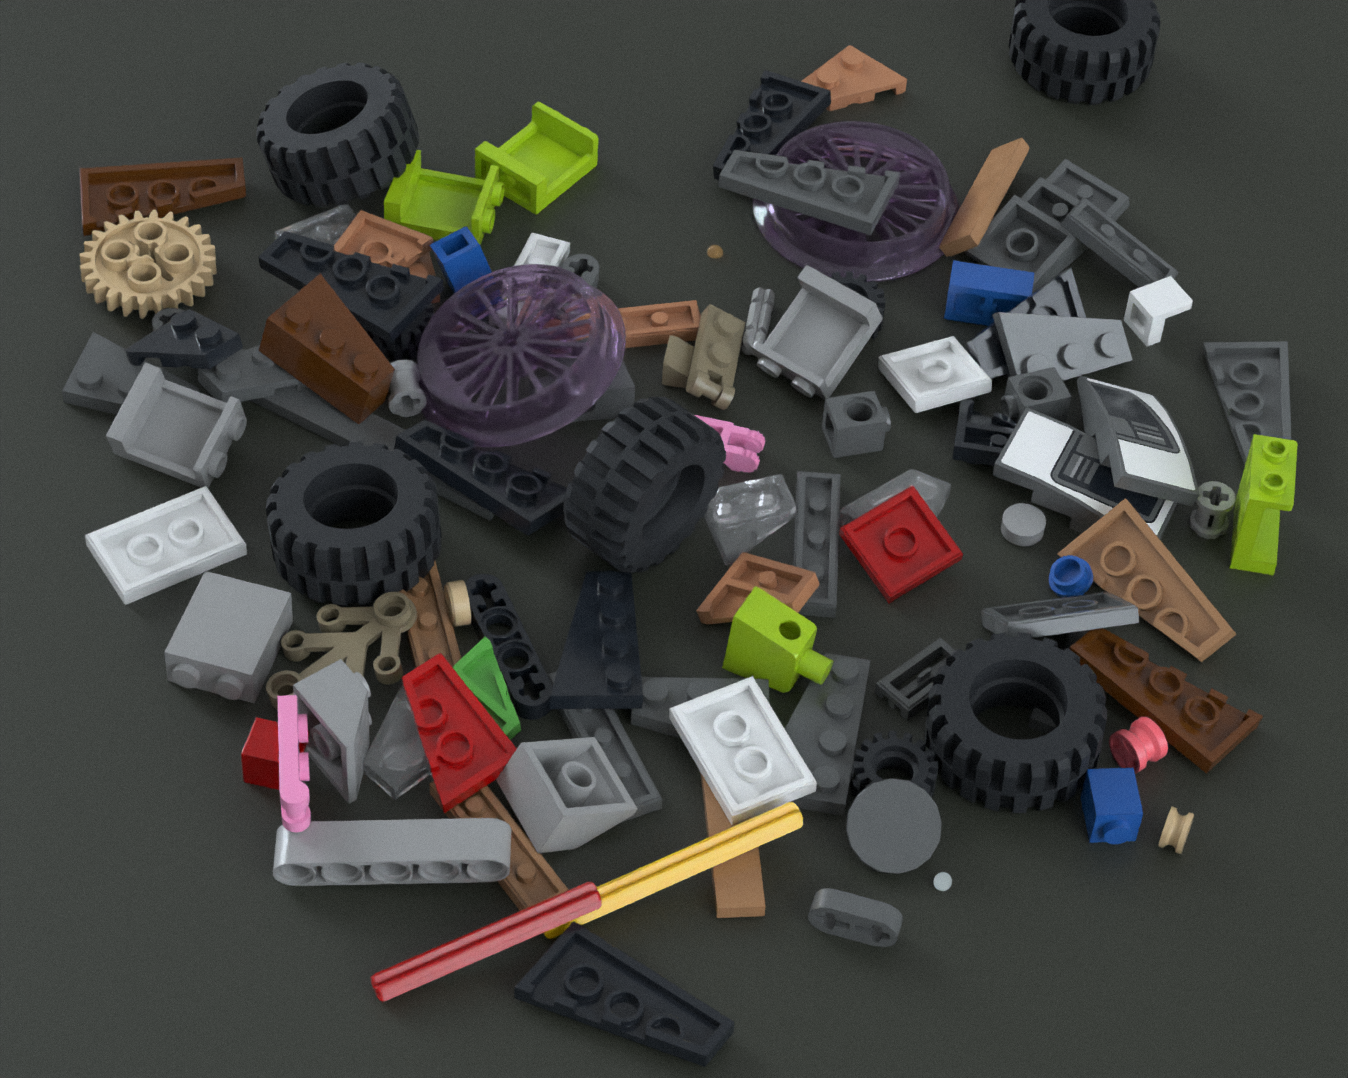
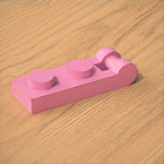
M297 695L277 696L279 786L282 823L285 829L290 832H302L311 823V811L308 806L310 801L309 789L305 783L301 782L310 781L309 753L299 752V743L309 742L307 714H298Z

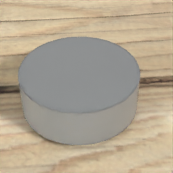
M1025 503L1014 504L1003 513L1001 533L1012 544L1032 546L1043 538L1046 526L1045 515L1033 505Z

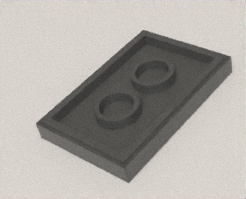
M1106 591L983 608L981 619L982 626L995 634L1006 632L1007 637H1018L1020 632L1032 634L1031 638L1135 624L1139 623L1138 607Z

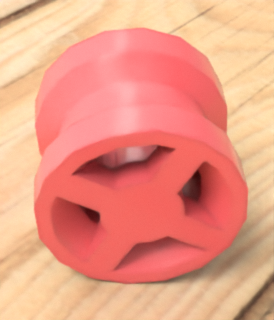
M1140 717L1131 723L1129 730L1120 729L1113 733L1109 739L1110 750L1117 764L1121 768H1134L1135 774L1146 768L1148 761L1157 762L1165 757L1168 752L1167 741L1162 730L1148 717Z

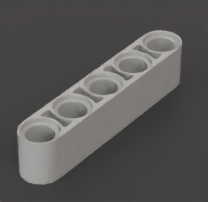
M496 818L311 821L309 827L302 832H290L281 825L276 832L273 877L280 883L291 886L496 882L505 879L510 873L512 829L508 823Z

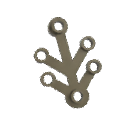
M388 592L378 597L374 607H340L335 604L323 606L316 615L322 633H305L300 630H293L282 637L281 646L285 657L290 661H301L307 658L310 652H329L299 674L288 670L275 673L267 681L266 690L271 705L278 710L277 696L294 695L293 684L340 659L346 663L353 673L359 672L364 677L368 646L381 636V655L373 663L376 678L380 683L386 685L398 682L403 676L402 664L398 657L401 633L409 630L416 622L417 611L414 603L403 593ZM330 618H337L334 621L326 622ZM346 625H364L356 632H342ZM294 644H301L296 648H290ZM386 667H394L389 671H383V669Z

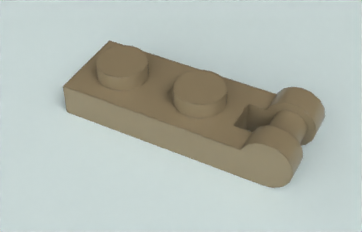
M711 304L701 313L686 392L697 398L703 395L711 400L713 406L725 410L730 405L735 394L733 383L745 322Z

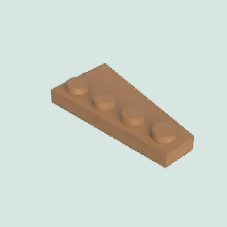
M1126 498L1057 553L1060 557L1073 555L1085 560L1093 571V582L1105 591L1138 607V614L1141 618L1200 662H1203L1236 635L1232 627Z

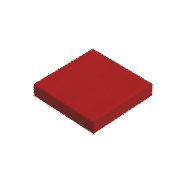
M913 485L844 525L839 531L841 538L888 603H891L959 562L963 557L962 551Z

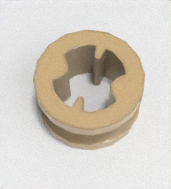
M1172 806L1158 847L1164 848L1167 845H1171L1175 848V853L1181 854L1193 822L1194 814L1189 812L1187 815H1180L1177 808Z

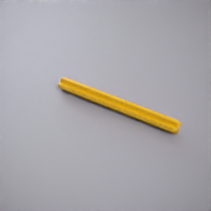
M794 802L785 803L597 887L602 900V906L599 909L546 931L543 934L546 938L552 939L561 935L573 921L580 925L586 924L795 831L803 826L801 811Z

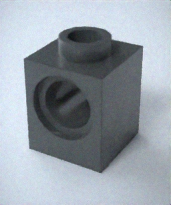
M1052 367L1008 377L1005 396L1001 397V410L1003 415L1011 418L1015 423H1018L1026 407L1066 423L1072 396L1056 368Z
M875 391L825 398L822 429L833 458L882 451L885 432H889L891 429V420L887 407H881Z

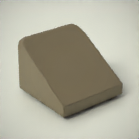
M673 335L669 337L664 357L662 385L686 388L694 347Z

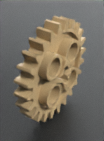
M138 210L135 211L134 219L128 220L122 214L119 215L118 225L105 221V232L93 230V241H85V252L80 253L82 282H85L87 294L94 293L97 304L107 301V309L110 312L121 306L123 316L125 317L133 310H139L140 318L144 319L149 310H154L156 314L164 308L178 309V304L181 302L192 307L194 305L193 295L204 297L205 286H212L213 275L217 274L215 246L211 245L210 235L202 234L200 224L189 227V218L186 216L177 222L174 221L173 212H169L164 218H158L157 211L152 210L149 217L143 218Z

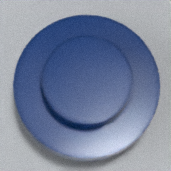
M1073 555L1063 556L1053 563L1049 574V584L1052 591L1061 598L1083 595L1093 583V571L1085 560Z

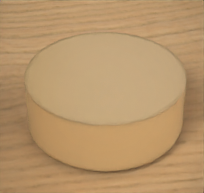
M463 580L447 582L444 586V596L452 625L454 627L470 625L471 609L465 582Z

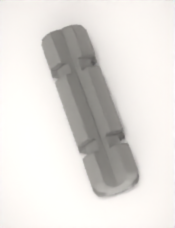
M759 287L753 291L752 303L745 327L746 331L742 341V351L746 355L752 354L756 356L751 347L755 341L764 344L767 339L775 293L771 289L764 290Z

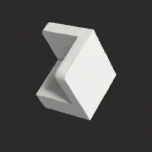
M1169 276L1130 291L1124 321L1145 346L1148 347L1160 342L1165 319L1191 309L1193 301L1178 283Z

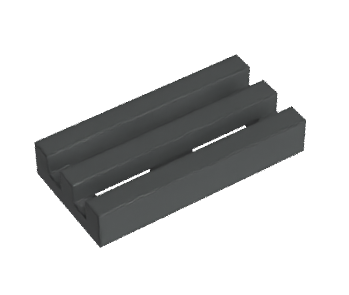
M940 637L877 682L875 694L880 698L886 696L888 698V705L893 709L899 707L901 709L900 715L906 721L928 706L933 678L938 668L944 664L946 665V658L955 649ZM941 655L946 656V658L941 660L932 668L928 667L923 672H921L914 681L909 683L900 691L896 689L899 685L904 683L906 680H908L910 677L915 675L917 672L922 670L924 667L929 665L931 662L936 660Z

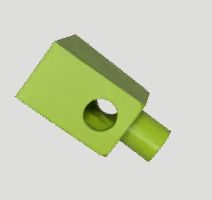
M755 586L733 617L722 668L744 678L753 676L754 679H769L770 688L785 693L791 690L800 675L822 685L829 675L834 661L812 650L817 632V627L813 622Z

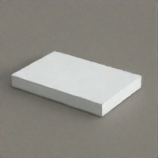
M207 486L85 535L88 549L125 605L247 555L246 543Z
M753 676L669 708V718L731 825L816 792L817 782Z

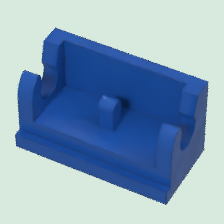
M953 260L944 319L989 326L994 322L992 314L997 312L1007 313L1032 294L1034 272Z

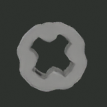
M410 360L392 362L391 365L395 371L389 387L391 395L388 398V406L390 411L401 417L419 414L427 404L424 391L419 389L418 382L421 379L419 366Z
M1209 481L1198 487L1200 494L1196 500L1198 506L1197 509L1192 511L1189 524L1190 528L1198 536L1206 539H1216L1226 533L1229 525L1227 513L1232 510L1236 499L1235 493L1229 486L1221 482ZM1213 494H1217L1215 504L1212 505V496ZM1210 515L1214 516L1212 526L1208 527Z

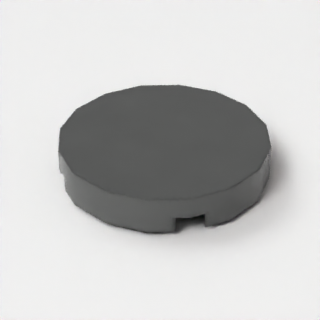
M890 778L872 783L857 795L848 811L846 832L850 848L861 863L879 873L901 874L917 869L931 858L940 842L942 822L938 807L926 790L910 781Z

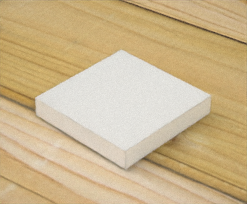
M954 336L878 357V369L915 413L992 391V379Z

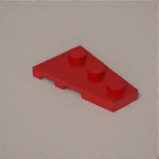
M440 652L404 675L402 682L443 812L446 813L496 780L517 748Z

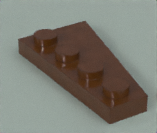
M243 157L79 168L84 236L92 235L93 230L104 232L105 221L118 225L119 215L121 214L128 220L134 219L135 211L139 210L143 218L149 217L152 210H156L158 218H162L169 212H173L174 215L246 197Z
M1104 628L1088 631L1069 648L1080 657L1079 664L1081 666L1084 664L1090 666L1097 676L1096 683H1099L1108 694L1138 718L1148 717L1153 720L1162 730L1166 741L1206 774L1254 731L1263 718L1262 715L1251 709H1248L1245 714L1227 704L1226 701L1229 697L1213 688L1207 693L1185 681L1184 679L1187 674L1173 666L1167 668L1149 661V653Z

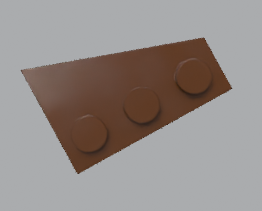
M321 273L266 320L259 352L357 424L362 423L385 402L395 369Z

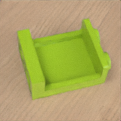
M538 101L532 106L531 122L502 146L497 148L484 141L475 148V178L486 180L490 166H499V182L505 183L504 196L537 215L597 166L598 136L588 128L577 124L558 111Z
M416 150L411 164H406L405 172L399 178L394 177L384 200V219L431 236L435 241L467 226L481 245L484 234H491L495 221L494 207L501 206L504 199L505 183L499 182V166H490L486 180L421 168V150Z
M1253 435L1234 506L1230 558L1231 569L1274 575L1277 565L1280 510L1291 511L1294 505L1298 443L1294 440Z

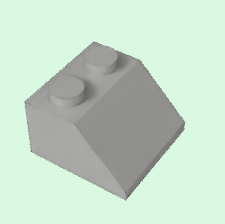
M340 659L293 684L294 695H297L298 714H307L310 738L305 752L309 753L312 761L350 804L357 800L370 748L369 726L372 724V720L368 712V697L371 696V692L365 678L359 672L353 673L343 660Z
M595 737L520 743L496 779L537 853L577 849L633 816L637 811L636 805Z

